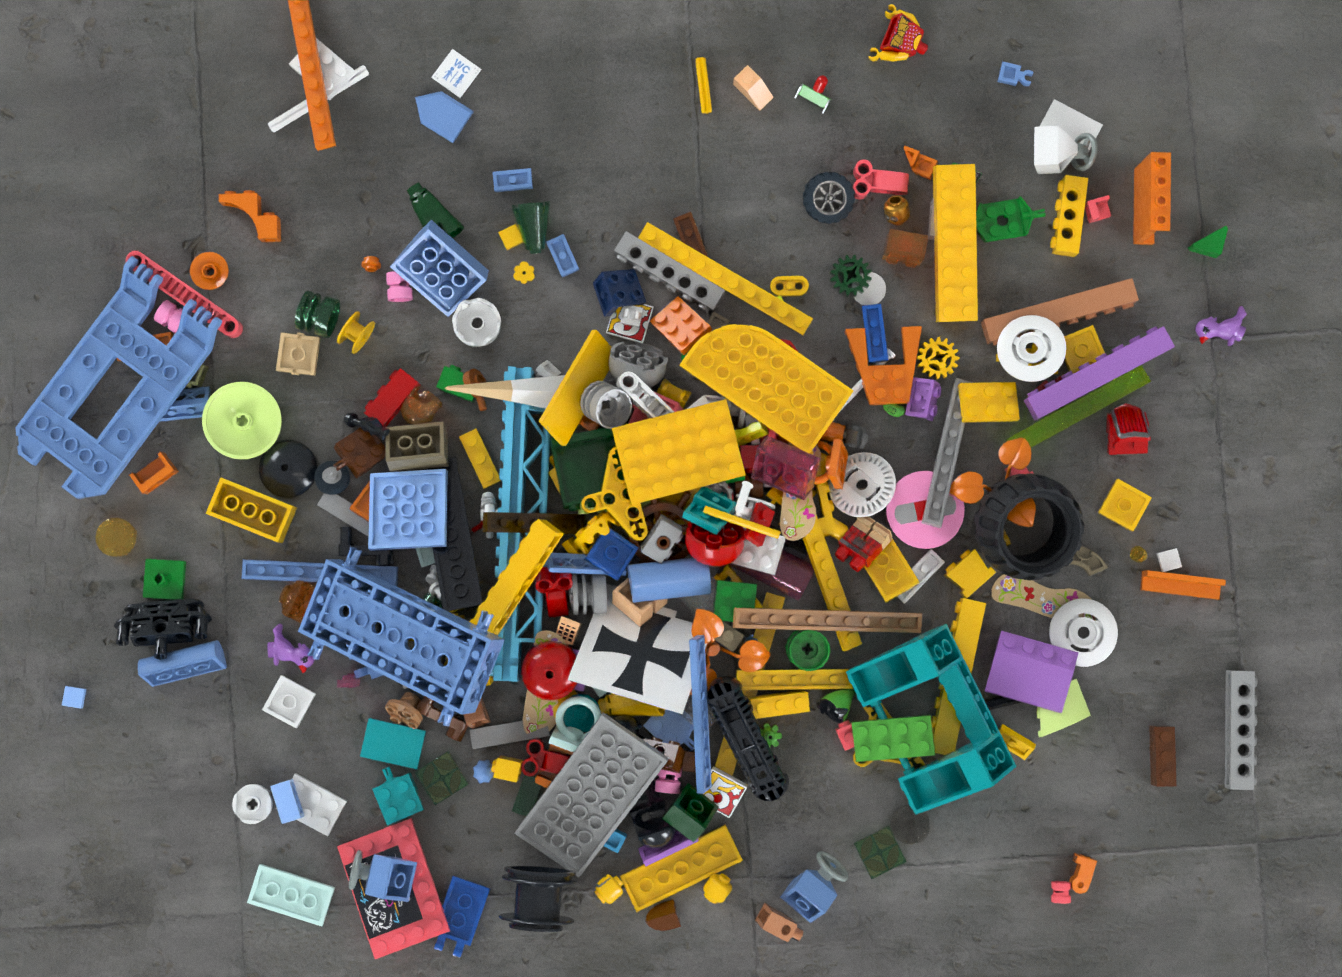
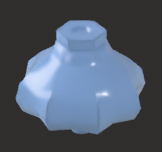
M479 760L477 765L473 767V777L478 780L479 784L483 782L489 783L494 776V773L491 772L492 764L490 761Z

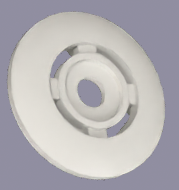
M1036 315L1022 316L1011 321L1001 332L997 343V355L1002 367L1014 378L1027 382L1041 381L1052 376L1061 367L1066 355V341L1059 327L1049 319ZM1029 330H1034V331H1035V332L1025 333V334H1023L1020 338L1017 337V335H1019L1020 333H1023V332H1026V331H1029ZM1028 343H1035L1038 350L1030 354L1026 351L1025 347ZM1043 358L1046 359V361L1039 365L1028 366L1029 363L1034 364L1040 362Z
M867 452L848 456L843 490L835 489L829 479L831 500L840 511L853 517H867L880 512L890 503L896 489V478L890 464L881 456ZM858 469V471L854 472V473L849 477L848 482H845L846 479H847V477H848L853 471H855V470ZM866 480L868 482L867 488L859 490L857 488L858 481Z
M1075 599L1063 604L1055 612L1049 627L1051 645L1075 652L1079 651L1074 650L1071 647L1072 644L1079 648H1088V652L1078 653L1075 666L1080 667L1093 666L1104 661L1115 648L1118 637L1117 623L1112 613L1103 604L1091 599ZM1087 613L1094 616L1096 620L1094 621L1091 618L1079 617L1078 614ZM1087 627L1089 636L1084 639L1078 636L1079 628Z

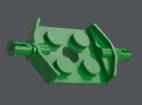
M1021 196L1018 199L988 204L979 203L976 210V232L985 243L1027 236L1032 220L1045 217V209L1031 210ZM998 217H1005L1007 224L1000 226L997 223Z

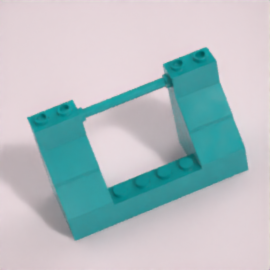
M947 624L927 631L846 671L848 680L856 692L857 699L863 707L867 705L874 707L879 719H887L880 704L882 699L938 676L939 682L947 693L949 702L952 703L956 711L958 720L961 721L965 729V735L970 740V743L927 765L914 769L907 758H899L904 768V775L898 778L915 815L993 787L1017 767Z

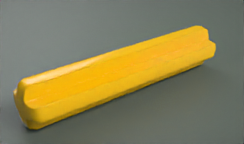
M699 57L696 58V70L701 111L703 114H708L712 112L706 58Z

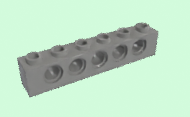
M627 231L614 250L617 260L624 264L626 262L632 264V268L641 274L642 272L647 273L649 279L656 283L662 282L666 285L665 288L672 293L677 291L682 294L684 300L689 303L692 301L699 305L698 308L706 313L708 311L713 313L725 294V290ZM633 250L641 252L638 258H632L630 254ZM655 260L658 264L655 268H649L647 262ZM665 270H672L674 275L671 278H666L663 272ZM686 279L690 282V286L683 288L679 284L680 281ZM699 289H703L707 292V295L700 298L696 295V292Z
M1226 670L1225 788L1254 790V785L1257 784V776L1254 774V766L1257 764V756L1254 754L1257 736L1254 733L1255 726L1257 725V715L1255 714L1257 696L1255 695V687H1257L1258 679L1255 671ZM1243 685L1246 691L1241 696L1238 690ZM1241 705L1245 707L1243 715H1240L1238 712ZM1243 724L1245 727L1244 734L1240 735L1238 732V728L1240 725ZM1243 744L1245 752L1240 755L1238 748ZM1241 764L1245 766L1243 774L1238 772V767Z

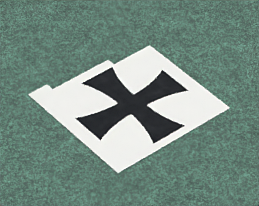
M606 583L607 613L593 614L568 680L683 714L692 688L689 640L693 638L691 632L693 623L675 618L677 611L662 607L639 627L612 604V592L617 586Z

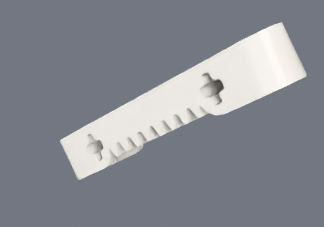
M624 372L618 377L616 382L617 388L626 392L631 398V402L645 413L648 418L674 412L633 372ZM625 377L632 380L631 387L624 386L623 379Z

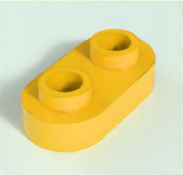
M778 276L770 284L772 294L775 296L780 295L781 297L802 296L809 287L807 279L803 276ZM798 283L802 285L800 290L795 288V285ZM781 284L783 289L777 290L776 285Z

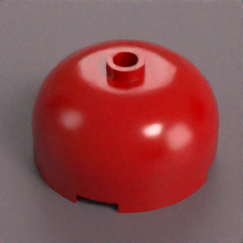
M689 522L685 536L686 548L696 561L704 565H728L734 562L743 551L745 530L742 526L727 522L721 531L715 535Z
M545 641L533 646L527 652L521 667L522 680L528 691L537 698L548 701L559 700L569 695L578 684L568 680L577 657L575 651L570 646L558 641ZM552 671L553 677L550 675H546V672Z

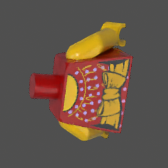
M893 4L889 5L888 9L893 12L885 11V17L891 19L880 46L882 51L879 52L877 48H871L870 52H875L877 55L875 57L868 56L869 60L877 61L880 58L884 61H902L914 56L916 52L924 55L928 45L921 41L924 30L920 28L915 16L903 10L897 11Z

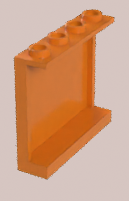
M1151 152L1134 169L1133 244L1153 245L1154 233L1156 231H1170V152Z

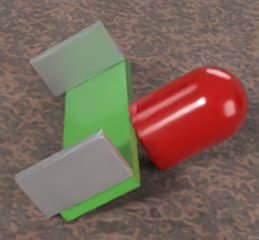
M819 76L813 89L802 83L794 98L799 94L824 108L822 112L824 113L831 101L830 98L821 94L828 83L827 77Z

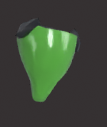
M854 689L833 691L826 694L820 702H817V708L820 709L822 714L825 713L833 721L843 723L849 714L852 699L856 692Z

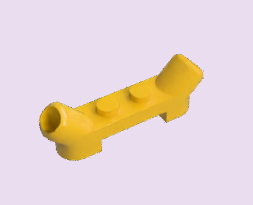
M822 452L820 465L815 477L821 476L826 472L827 455ZM826 481L815 485L823 518L818 520L824 537L831 536L839 541L848 531V526L832 516L834 505L832 500H828L827 493L830 490Z

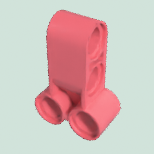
M860 160L854 167L853 175L857 179L852 187L855 191L854 198L858 200L864 199L869 192L893 195L908 194L909 174L873 169L872 164L868 160ZM865 167L867 169V173L861 174L858 171V168ZM856 186H863L866 192H858Z

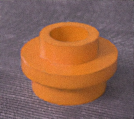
M367 256L364 257L361 266L368 272H376L381 268L379 258Z

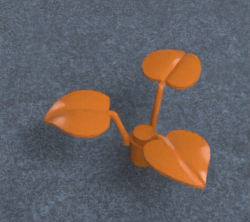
M1025 438L1007 441L999 449L1000 461L1005 465H1009L1005 480L1010 476L1012 467L1017 470H1023L1030 463L1031 447ZM966 472L953 481L949 493L964 503L973 504L979 502L984 496L983 488L988 492L992 489L982 484L983 477L979 473ZM1028 498L1018 503L1008 513L1007 519L1019 526L1033 527L1036 512L1034 500Z
M696 609L691 632L693 637L704 635L705 644L707 643L705 648L707 687L717 678L716 672L709 668L711 665L709 656H716L719 651L740 658L738 667L745 672L757 671L767 663L770 653L757 640H748L740 647V654L720 646L714 638L721 636L723 633L724 625L722 620L708 610Z

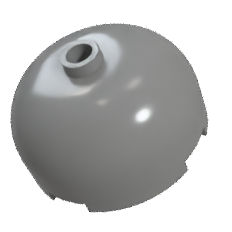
M619 342L611 347L609 369L616 380L624 372H633L650 388L663 379L668 357L662 355V350L649 344L635 342V345H625L624 342ZM642 349L647 350L644 353V357H641ZM625 377L623 379V384L625 386L631 387L632 380L628 377Z

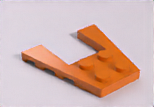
M922 326L901 328L904 364L868 366L865 328L845 329V335H847L851 353H853L856 367L860 373L869 405L909 403Z

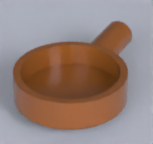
M470 369L463 375L464 385L486 383V379L477 369ZM471 394L476 398L480 411L487 410L484 396Z

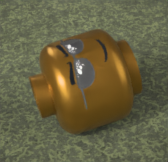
M898 195L890 197L884 204L886 220L894 225H902L910 217L908 201Z

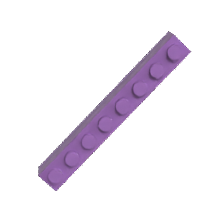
M1155 326L1146 331V336L1141 338L1138 335L1129 340V345L1124 347L1121 344L1113 348L1112 354L1107 356L1104 353L1096 357L1095 360L1097 362L1091 365L1087 362L1079 366L1080 371L1074 374L1070 371L1062 375L1063 380L1057 383L1053 380L1045 384L1046 389L1040 392L1038 389H1035L1028 393V398L1024 402L1034 421L1174 348L1175 346L1165 327L1163 326L1158 329Z

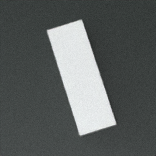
M930 549L911 568L920 583L897 596V598L905 604L945 561Z

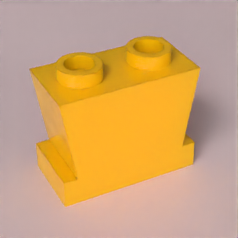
M967 549L960 555L961 560L957 564L953 562L945 569L947 573L944 576L962 590L959 593L963 598H968L996 573L992 567H986L976 549L971 551Z

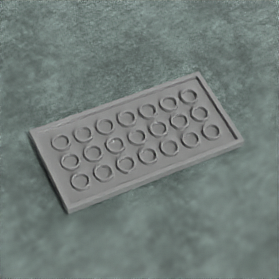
M602 713L514 834L565 869L576 871L575 876L579 878L667 763L668 757L611 717Z

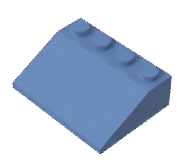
M432 220L418 232L390 265V268L447 317L457 309L462 301L467 300L487 280L489 272L487 268Z

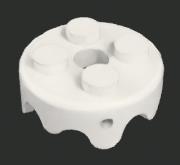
M476 298L462 301L452 317L456 336L468 346H486L492 343L500 333V314L497 308L485 299ZM480 318L483 321L480 328L472 326L474 319Z

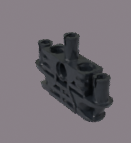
M177 599L129 604L124 608L126 614L114 624V627L117 629L116 644L123 646L124 641V645H128L129 630H131L130 639L135 647L155 645L154 658L161 660L162 655V659H166L167 644L193 642V635L197 639H201L202 634L203 639L207 638L208 623L212 621V618L203 609L204 603L199 599Z

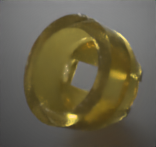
M1135 546L1130 551V558L1138 563L1144 562L1147 559V552L1141 546Z

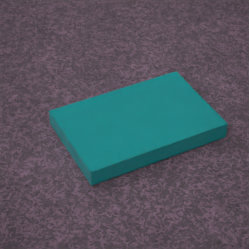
M369 718L360 757L418 769L427 730L413 729L409 726Z

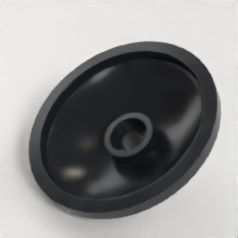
M293 440L279 441L274 443L261 457L259 464L260 479L266 489L274 495L283 498L300 496L308 491L315 481V472L317 470L316 458L312 451L300 442ZM285 464L288 465L287 471H283L282 469L283 465Z

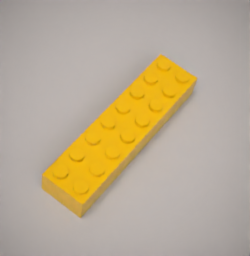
M975 164L936 165L933 167L936 322L978 321Z

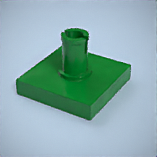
M146 559L143 598L183 600L186 561Z

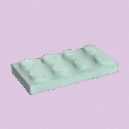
M260 864L247 903L323 926L335 887Z

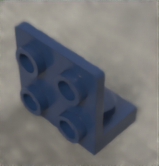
M634 269L603 271L593 282L604 317L611 316L618 307L644 305L646 303Z

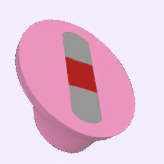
M932 471L914 472L896 483L894 496L886 506L885 517L890 528L900 540L916 548L930 549L947 543L959 531L964 518V502L949 493L942 527L937 528L921 523L932 479Z

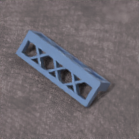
M210 386L183 389L179 396H185V398L175 400L159 422L202 417L204 407L210 398ZM199 394H205L204 398L196 399L195 397Z
M551 553L544 564V567H547L549 572L608 575L587 561L585 554ZM626 569L622 573L623 576H626Z

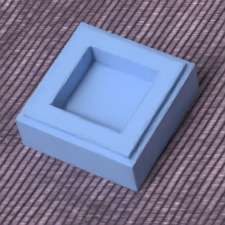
M65 686L62 706L82 709L86 689Z

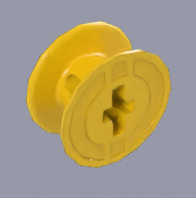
M359 311L355 312L347 320L337 338L338 344L343 343L347 338L354 342L352 347L353 354L357 353L364 346L375 327L374 321L365 327L359 324Z

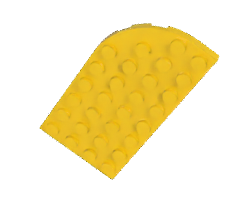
M732 324L722 326L710 333L708 332L693 345L679 365L808 456L853 393V390L779 338L764 329L752 325Z

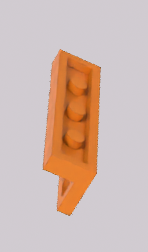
M1146 570L1142 571L1140 590L1219 600L1221 586H1225L1226 580Z

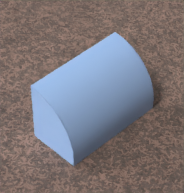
M293 779L270 786L282 824L304 817Z

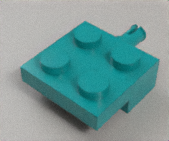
M703 486L694 495L693 502L685 509L682 518L717 535L726 525L727 521L704 514L705 506L734 515L737 503L728 499L726 493L721 492L719 494Z
M390 767L382 770L387 781L372 790L387 825L424 810L411 772L401 777H394Z

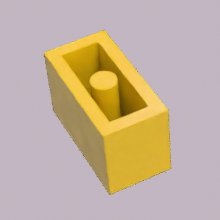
M499 756L492 764L491 772L494 773L493 778L518 782L522 771L521 765L524 760Z

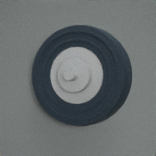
M338 461L324 462L315 472V483L318 489L325 494H339L350 483V473L346 466L339 471L334 468L333 464Z

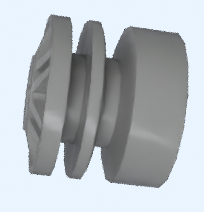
M605 381L591 383L581 395L580 406L583 414L607 429L622 426L631 414L632 403L629 395Z
M572 574L573 586L569 589V601L573 615H578V606H582L583 615L586 614L588 605L592 606L594 614L607 613L605 575L591 574V581L586 582L585 574H581V582H577V574Z

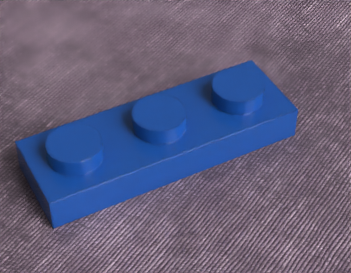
M881 304L862 306L869 363L888 361Z

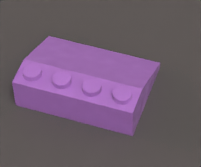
M1001 631L985 692L1062 713L1079 652Z

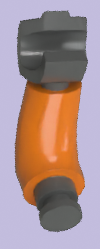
M832 421L820 440L833 442L834 439H842L843 442L845 440L844 445L846 447L864 449L869 435H867L866 427L848 425L846 431L845 425Z

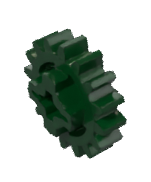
M846 255L844 261L841 258L838 259L839 265L833 264L832 267L836 270L830 271V274L834 276L830 279V282L836 283L833 288H839V294L844 291L846 292V297L850 293L856 297L857 291L862 294L864 292L863 287H869L867 282L871 281L872 277L868 275L872 270L866 269L869 264H863L862 257L856 260V255H853L852 259H849V256ZM846 264H854L853 266H850V267L844 266V265H846ZM859 269L862 270V272H863V277L860 276V274H859ZM855 270L854 276L846 282L848 274ZM838 273H839L840 276H842V279H843L842 284H841V282L839 281ZM855 284L857 286L855 288H848L849 285Z

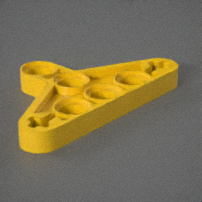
M614 447L608 454L601 492L585 496L581 501V507L587 513L606 509L633 540L640 541L647 536V525L641 504L631 505L630 499L623 497V490L627 487L625 480H620L617 476L618 471L622 469L621 466L616 469L614 468V464L618 465L617 459L612 457L617 450ZM610 493L614 496L613 504H606L604 502L605 494ZM588 498L593 499L596 503L595 508L592 510L585 507V501ZM635 507L638 509L639 514L636 518L629 517V508ZM641 519L642 523H637L639 529H643L641 537H638L637 534L634 535L633 531L636 530L635 524L630 526V521L635 522Z

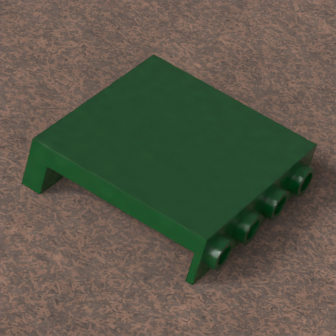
M602 428L574 433L566 446H561L554 437L550 439L563 509H569V511L581 509V501L585 496L601 492L608 454L612 448L616 447L612 429ZM616 450L615 454L612 455L613 459L616 458L618 461V465L614 464L615 469L621 466ZM622 469L617 473L620 480H624ZM627 488L623 490V497L629 499ZM610 493L605 494L604 502L613 504L614 496ZM591 498L585 501V505H588V508L595 507L596 505L595 501Z

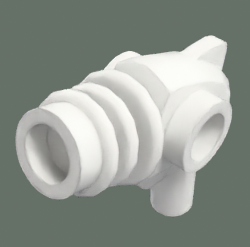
M483 493L481 498L482 509H480L481 521H483V512H498L493 493ZM486 532V537L493 538V532Z

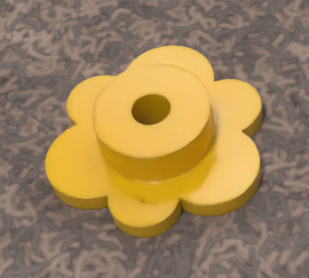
M525 261L521 262L520 266H515L513 277L516 281L526 284L527 281L534 280L533 266H529Z

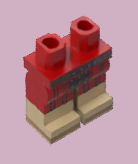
M869 516L857 517L856 522L844 534L843 538L841 537L838 541L839 547L835 552V556L842 562L848 556H851L853 560L849 565L856 572H859L864 566L868 568L872 564L871 562L877 558L893 539L891 531L878 522L875 523V520Z

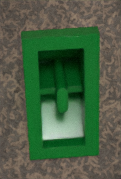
M1224 226L1188 247L1189 251L1217 258L1222 254L1228 227Z

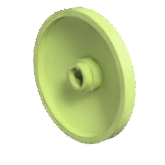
M234 382L222 386L210 396L203 410L202 426L207 440L218 452L234 459H251L267 452L274 445L281 431L282 416L278 403L267 390L249 382Z

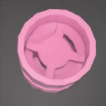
M395 271L386 273L387 285L390 286L387 289L388 301L407 302L413 300L412 288L409 287L410 284Z
M165 300L157 309L154 321L164 327L168 325V329L176 333L183 309H178L174 303Z
M682 767L680 773L660 770L657 774L659 779L656 780L655 791L680 794L681 782L678 778L682 776ZM666 774L672 775V779L666 778Z

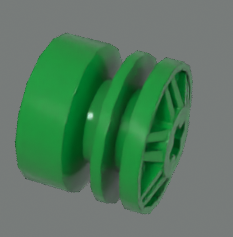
M796 630L787 638L785 645L786 655L789 661L799 669L815 671L823 667L828 661L830 644L820 632L816 630ZM807 644L811 649L805 653L802 647H805Z

